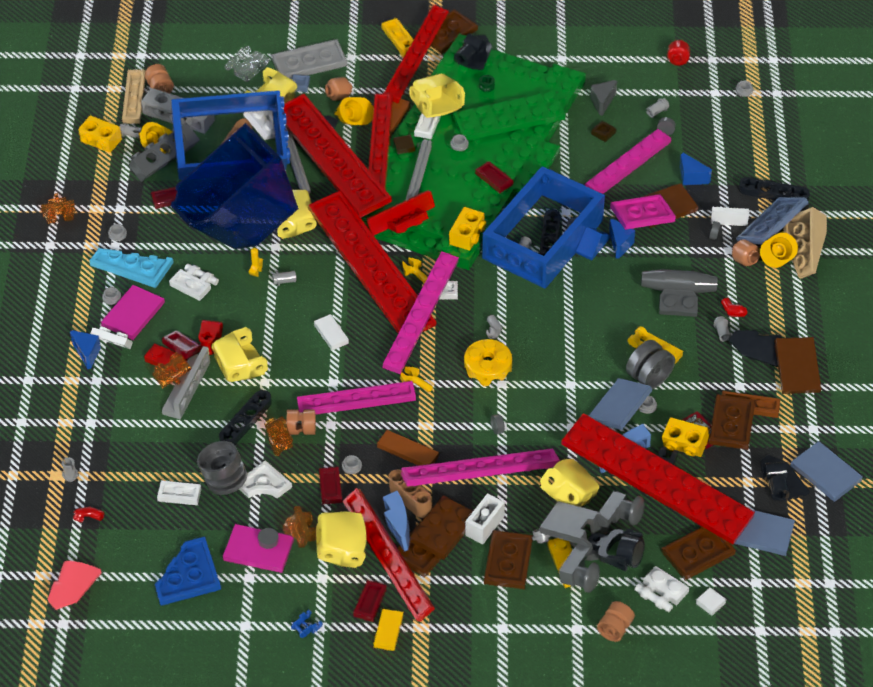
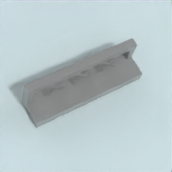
M203 346L199 355L195 354L188 359L162 409L163 415L177 419L182 418L210 364L208 347Z

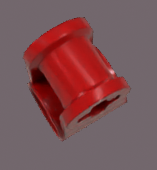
M202 320L198 339L201 342V347H208L209 355L214 354L212 344L221 338L223 323Z

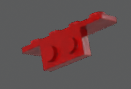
M427 190L367 218L370 232L373 236L387 229L396 233H403L409 227L422 224L424 220L429 219L426 211L435 207L431 191Z

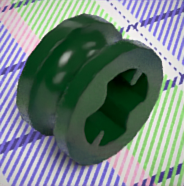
M483 75L479 78V88L481 91L490 92L495 88V79L491 75Z

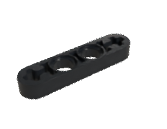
M744 177L739 182V191L744 195L776 200L779 197L807 198V201H809L810 192L804 187ZM766 187L769 191H762L761 188ZM779 191H786L788 194L782 195Z
M549 209L544 214L539 254L543 256L551 248L546 247L544 244L552 243L554 245L559 238L561 214L558 210ZM551 217H554V223L550 222ZM552 229L555 233L550 234L546 231Z
M266 390L257 391L221 430L219 441H228L236 445L271 406L270 392ZM248 410L256 411L254 415L246 414ZM244 423L245 426L242 428H236L235 424Z

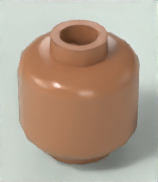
M345 77L332 78L326 84L325 92L333 101L343 100L350 96L352 85Z
M742 239L733 246L732 257L736 262L744 266H751L759 260V248L756 244Z

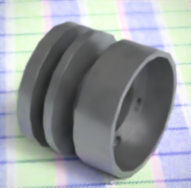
M228 441L214 442L202 449L198 455L197 463L212 493L218 495L230 494L237 491L246 482L248 474L233 443Z

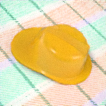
M347 97L341 101L335 115H338L339 120L344 124L366 125L373 120L374 108L366 98Z
M147 122L143 125L138 136L140 137V143L145 148L152 142L156 144L162 135L166 133L169 135L172 131L158 123ZM160 148V151L166 154V151Z
M778 233L761 245L760 256L766 265L771 268H778L796 256L798 244L792 235Z

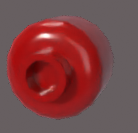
M675 40L669 45L667 56L670 63L681 66L689 61L690 47L685 41Z

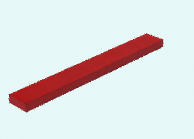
M433 4L384 93L393 94V102L399 104L448 16V10Z
M392 93L375 94L368 170L385 190L393 106Z
M356 488L343 500V503L349 512L361 513L363 516L367 542L416 621L421 622L435 608L360 489Z

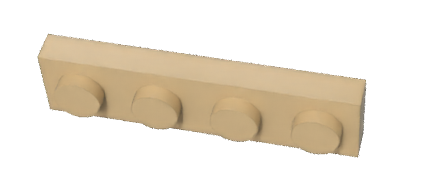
M128 70L122 115L123 124L141 123V101L144 96L145 70Z

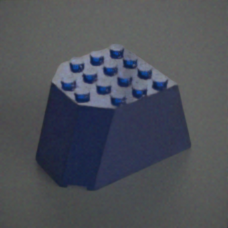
M246 123L176 185L175 190L177 194L175 201L171 202V207L189 226L235 250L258 246L299 209L281 157Z

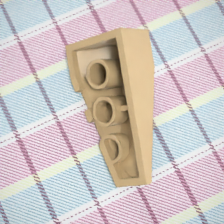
M811 207L799 212L784 226V233L792 235L798 244V251L793 259V263L800 279L816 273L827 233V215Z

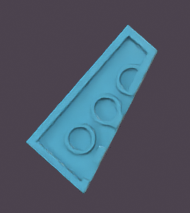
M98 248L90 259V266L154 288L158 286L173 265V258L169 257L158 259V256L154 255L143 257L139 256V253L122 254V251Z

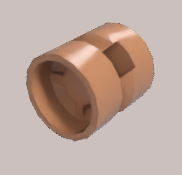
M155 64L148 67L145 71V79L150 89L154 88L169 94L171 93L174 85L163 65Z
M287 409V435H299L300 432H303L304 435H315V409H304L303 412H300L298 409Z
M612 602L597 625L598 632L610 641H620L626 632L625 629L630 626L635 618L634 612L624 603Z

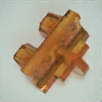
M54 193L55 199H49L48 204L41 205L42 214L47 224L57 222L56 215L63 214L64 221L74 220V212H76L74 200L66 201V197L58 198V193Z
M175 353L170 356V362L166 365L163 363L154 367L155 372L152 375L161 387L164 388L173 381L177 385L180 384L179 377L192 368L182 355Z
M272 417L265 421L264 425L267 429L269 442L276 456L280 455L283 450L293 447V437L289 434L285 418L280 417L276 420Z
M295 506L294 514L287 518L286 523L282 526L283 532L295 537L299 548H304L308 541H316V527H308L313 521L311 512H302L300 506Z

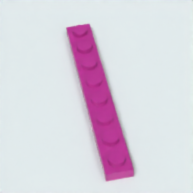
M441 251L383 362L384 369L401 374L458 263L459 257Z
M552 448L401 468V476L406 486L409 487L553 468L560 460Z

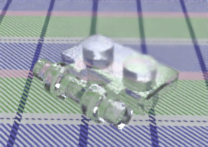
M249 46L241 48L237 55L231 57L227 61L228 63L224 65L228 71L233 68L234 75L247 82L269 63V57L257 51L249 54L251 52Z

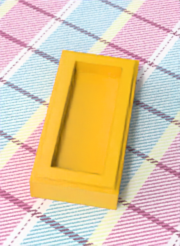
M382 610L374 648L395 651L403 620V612Z

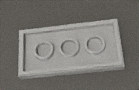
M337 39L272 54L276 70L289 79H292L293 75L307 76L348 66V61Z

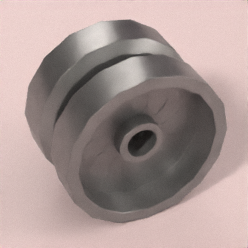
M648 340L632 353L627 362L626 371L631 377L638 380L639 383L649 385L651 389H655L669 377L675 366L676 359L670 352L663 350L662 346L655 340Z

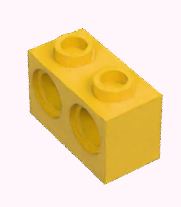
M89 116L79 127L80 141L97 147L100 150L111 153L122 140L119 126L93 116Z
M464 207L449 232V244L470 251L472 246L477 244L480 232H484L486 228V221H484L485 213Z
M670 417L662 435L664 447L671 451L684 452L689 456L701 457L709 440L708 428Z

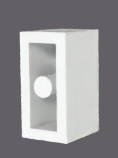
M487 493L466 520V536L484 544L492 531L495 530L504 518L505 502Z

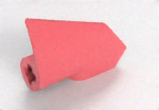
M65 561L58 581H54L48 602L55 610L77 603L102 574L101 569L80 562Z

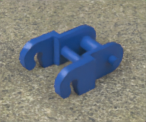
M307 610V614L305 612L300 614V618L291 625L292 630L296 629L300 633V638L306 637L311 632L315 633L323 625L322 621H319L318 625L316 623L308 625L305 622L312 613L310 610ZM303 624L307 628L303 630L300 626Z

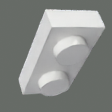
M100 327V329L92 328L90 334L98 335L99 340L131 349L133 342L127 339L128 335L117 332L115 335L110 333V329Z
M161 481L157 499L159 502L198 505L201 484Z

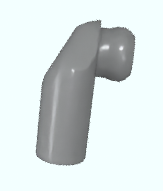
M490 315L487 318V322L491 327H489V331L486 330V335L489 339H496L502 331V326L495 315Z

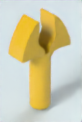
M252 248V265L248 272L252 276L259 277L258 271H262L263 259L259 258L258 249Z
M408 258V263L411 266H408L403 261L404 275L407 276L412 273L425 284L428 277L419 269L421 261Z
M405 367V373L409 376L401 372L400 379L402 382L413 381L414 384L427 392L432 391L433 386L418 377V368Z

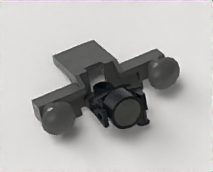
M613 491L599 512L560 501L556 503L541 524L540 533L577 543L559 569L560 583L583 587L586 593L592 592L598 584L600 568L595 562L591 563L588 568L585 567V560L593 561L599 559V561L625 572L628 570V567H638L645 549L643 533L634 532L633 529L626 531L615 529L608 536L607 533L611 529L610 523H617L619 518L628 520L631 525H636L640 522L645 505L644 499L641 496H637L634 501L627 500L626 494ZM586 524H589L591 528V535L588 540L586 530H583ZM620 540L616 556L608 555L613 544Z

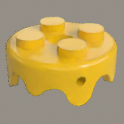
M493 339L479 340L467 348L464 355V368H466L470 378L477 379L482 386L486 387L494 379L503 381L507 374L512 372V354L510 349L500 341ZM491 357L492 360H484V358Z

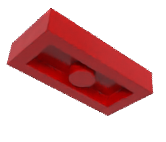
M155 343L144 356L145 362L176 375L180 373L188 361L182 355Z

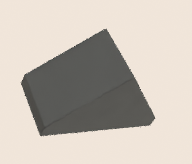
M616 80L591 86L590 99L599 115L603 116L616 95Z

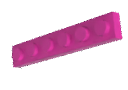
M659 129L655 130L586 182L585 186L604 194L671 143V137Z
M413 381L297 397L299 411L315 409V415L416 401Z

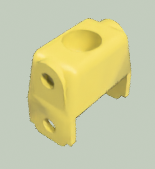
M268 67L263 71L265 84L256 92L280 90V97L284 96V103L295 97L297 85L293 80Z
M444 74L415 80L413 86L409 88L411 99L426 118L442 116L457 111L464 106L465 101L464 88Z
M281 190L271 192V195L268 196V206L272 209L275 218L279 222L277 224L278 237L282 239L295 237L316 227V219L308 210L311 200L307 190Z
M247 327L235 330L212 344L214 357L228 382L253 379L264 375L268 370L266 358L260 356L251 344L252 332Z
M574 459L559 461L554 468L548 469L540 480V488L552 498L579 507L588 504L597 495L599 484ZM549 477L554 478V484L549 482Z
M326 512L320 514L316 526L317 557L322 561L343 567L356 568L361 566L366 557L364 552L366 528L361 513Z

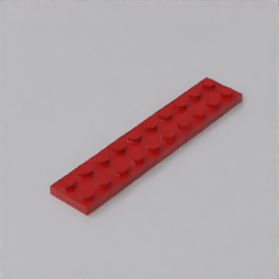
M305 94L284 103L287 130L333 186L342 192L360 218L392 202L388 192Z
M341 191L309 204L308 210L399 334L418 297L415 291ZM432 315L423 332L436 326V320Z
M584 413L562 439L561 445L731 544L736 542L754 517L755 512Z

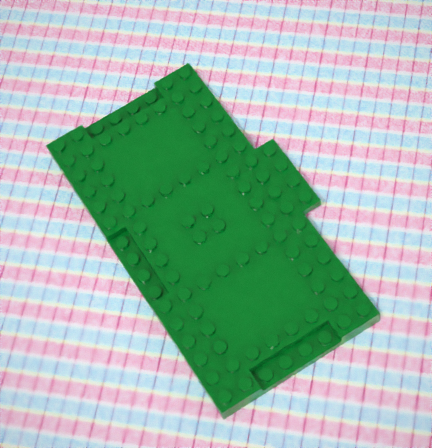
M462 34L456 37L431 74V76L444 74L464 88V106L457 111L555 91L565 114H567L585 85L586 73L561 65L553 64L552 67H547L491 49L483 70L466 68L458 64L454 59L455 53L462 47L466 35ZM483 75H491L495 79V88L490 92L481 91L479 88V78ZM414 104L389 143L386 191L391 196L392 202L361 217V219L369 229L367 218L406 200L422 141L424 139L431 140L432 147L418 193L419 195L427 190L432 193L435 207L426 211L429 219L424 220L420 225L407 228V231L403 233H396L387 229L374 235V237L434 259H438L441 251L459 257L457 267L470 270L483 249V232H480L477 244H474L470 251L449 244V232L462 209L467 207L485 213L486 230L542 166L547 169L550 168L560 152V146L549 141L562 120L468 140V148L466 150L455 151L451 148L450 142L455 135H460L453 119V112L440 117L432 139L414 136V131L422 113ZM411 135L415 152L397 155L393 138ZM490 161L513 180V185L499 193L477 176L475 171Z

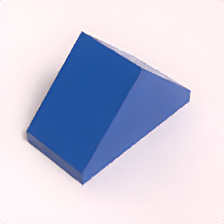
M685 153L681 154L680 172L683 185L709 184L711 182L712 169Z
M610 219L609 233L615 257L618 259L634 244L635 230H625L619 221Z
M586 227L576 254L592 261L611 238V235L596 228Z
M74 330L70 331L72 345L86 368L91 369L101 349L99 336Z

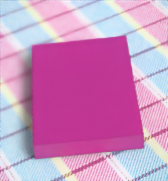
M661 194L611 202L610 208L625 230L675 222L676 216Z
M132 285L101 321V325L116 333L126 334L129 339L134 340L163 306L165 300L158 295Z
M235 524L223 555V561L283 573L294 542V536L278 533V544L274 548L265 549L258 543V534L261 529Z

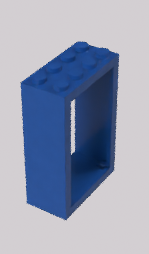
M280 90L171 99L179 180L237 175L243 169L253 173L286 170L287 164H290V147H288L284 96L280 97ZM272 111L277 156L185 164L181 118Z
M542 166L483 232L482 259L546 289L576 253L586 227L597 228L603 221L605 195ZM542 195L580 212L579 216L544 256L505 238Z

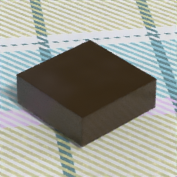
M601 121L591 130V135L603 142L609 140L616 133V128L604 121Z
M411 135L393 138L397 155L415 152Z

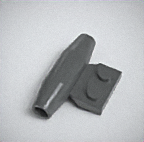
M670 269L642 271L641 286L662 291L659 299V314L697 317L698 297L696 293L717 291V276L696 271Z

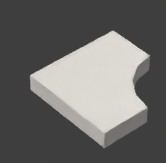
M265 460L247 473V480L239 490L248 498L258 494H268L279 498L292 488V483Z

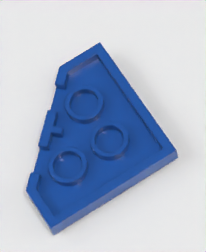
M205 537L184 542L177 557L172 559L163 577L156 582L155 589L160 606L221 590Z

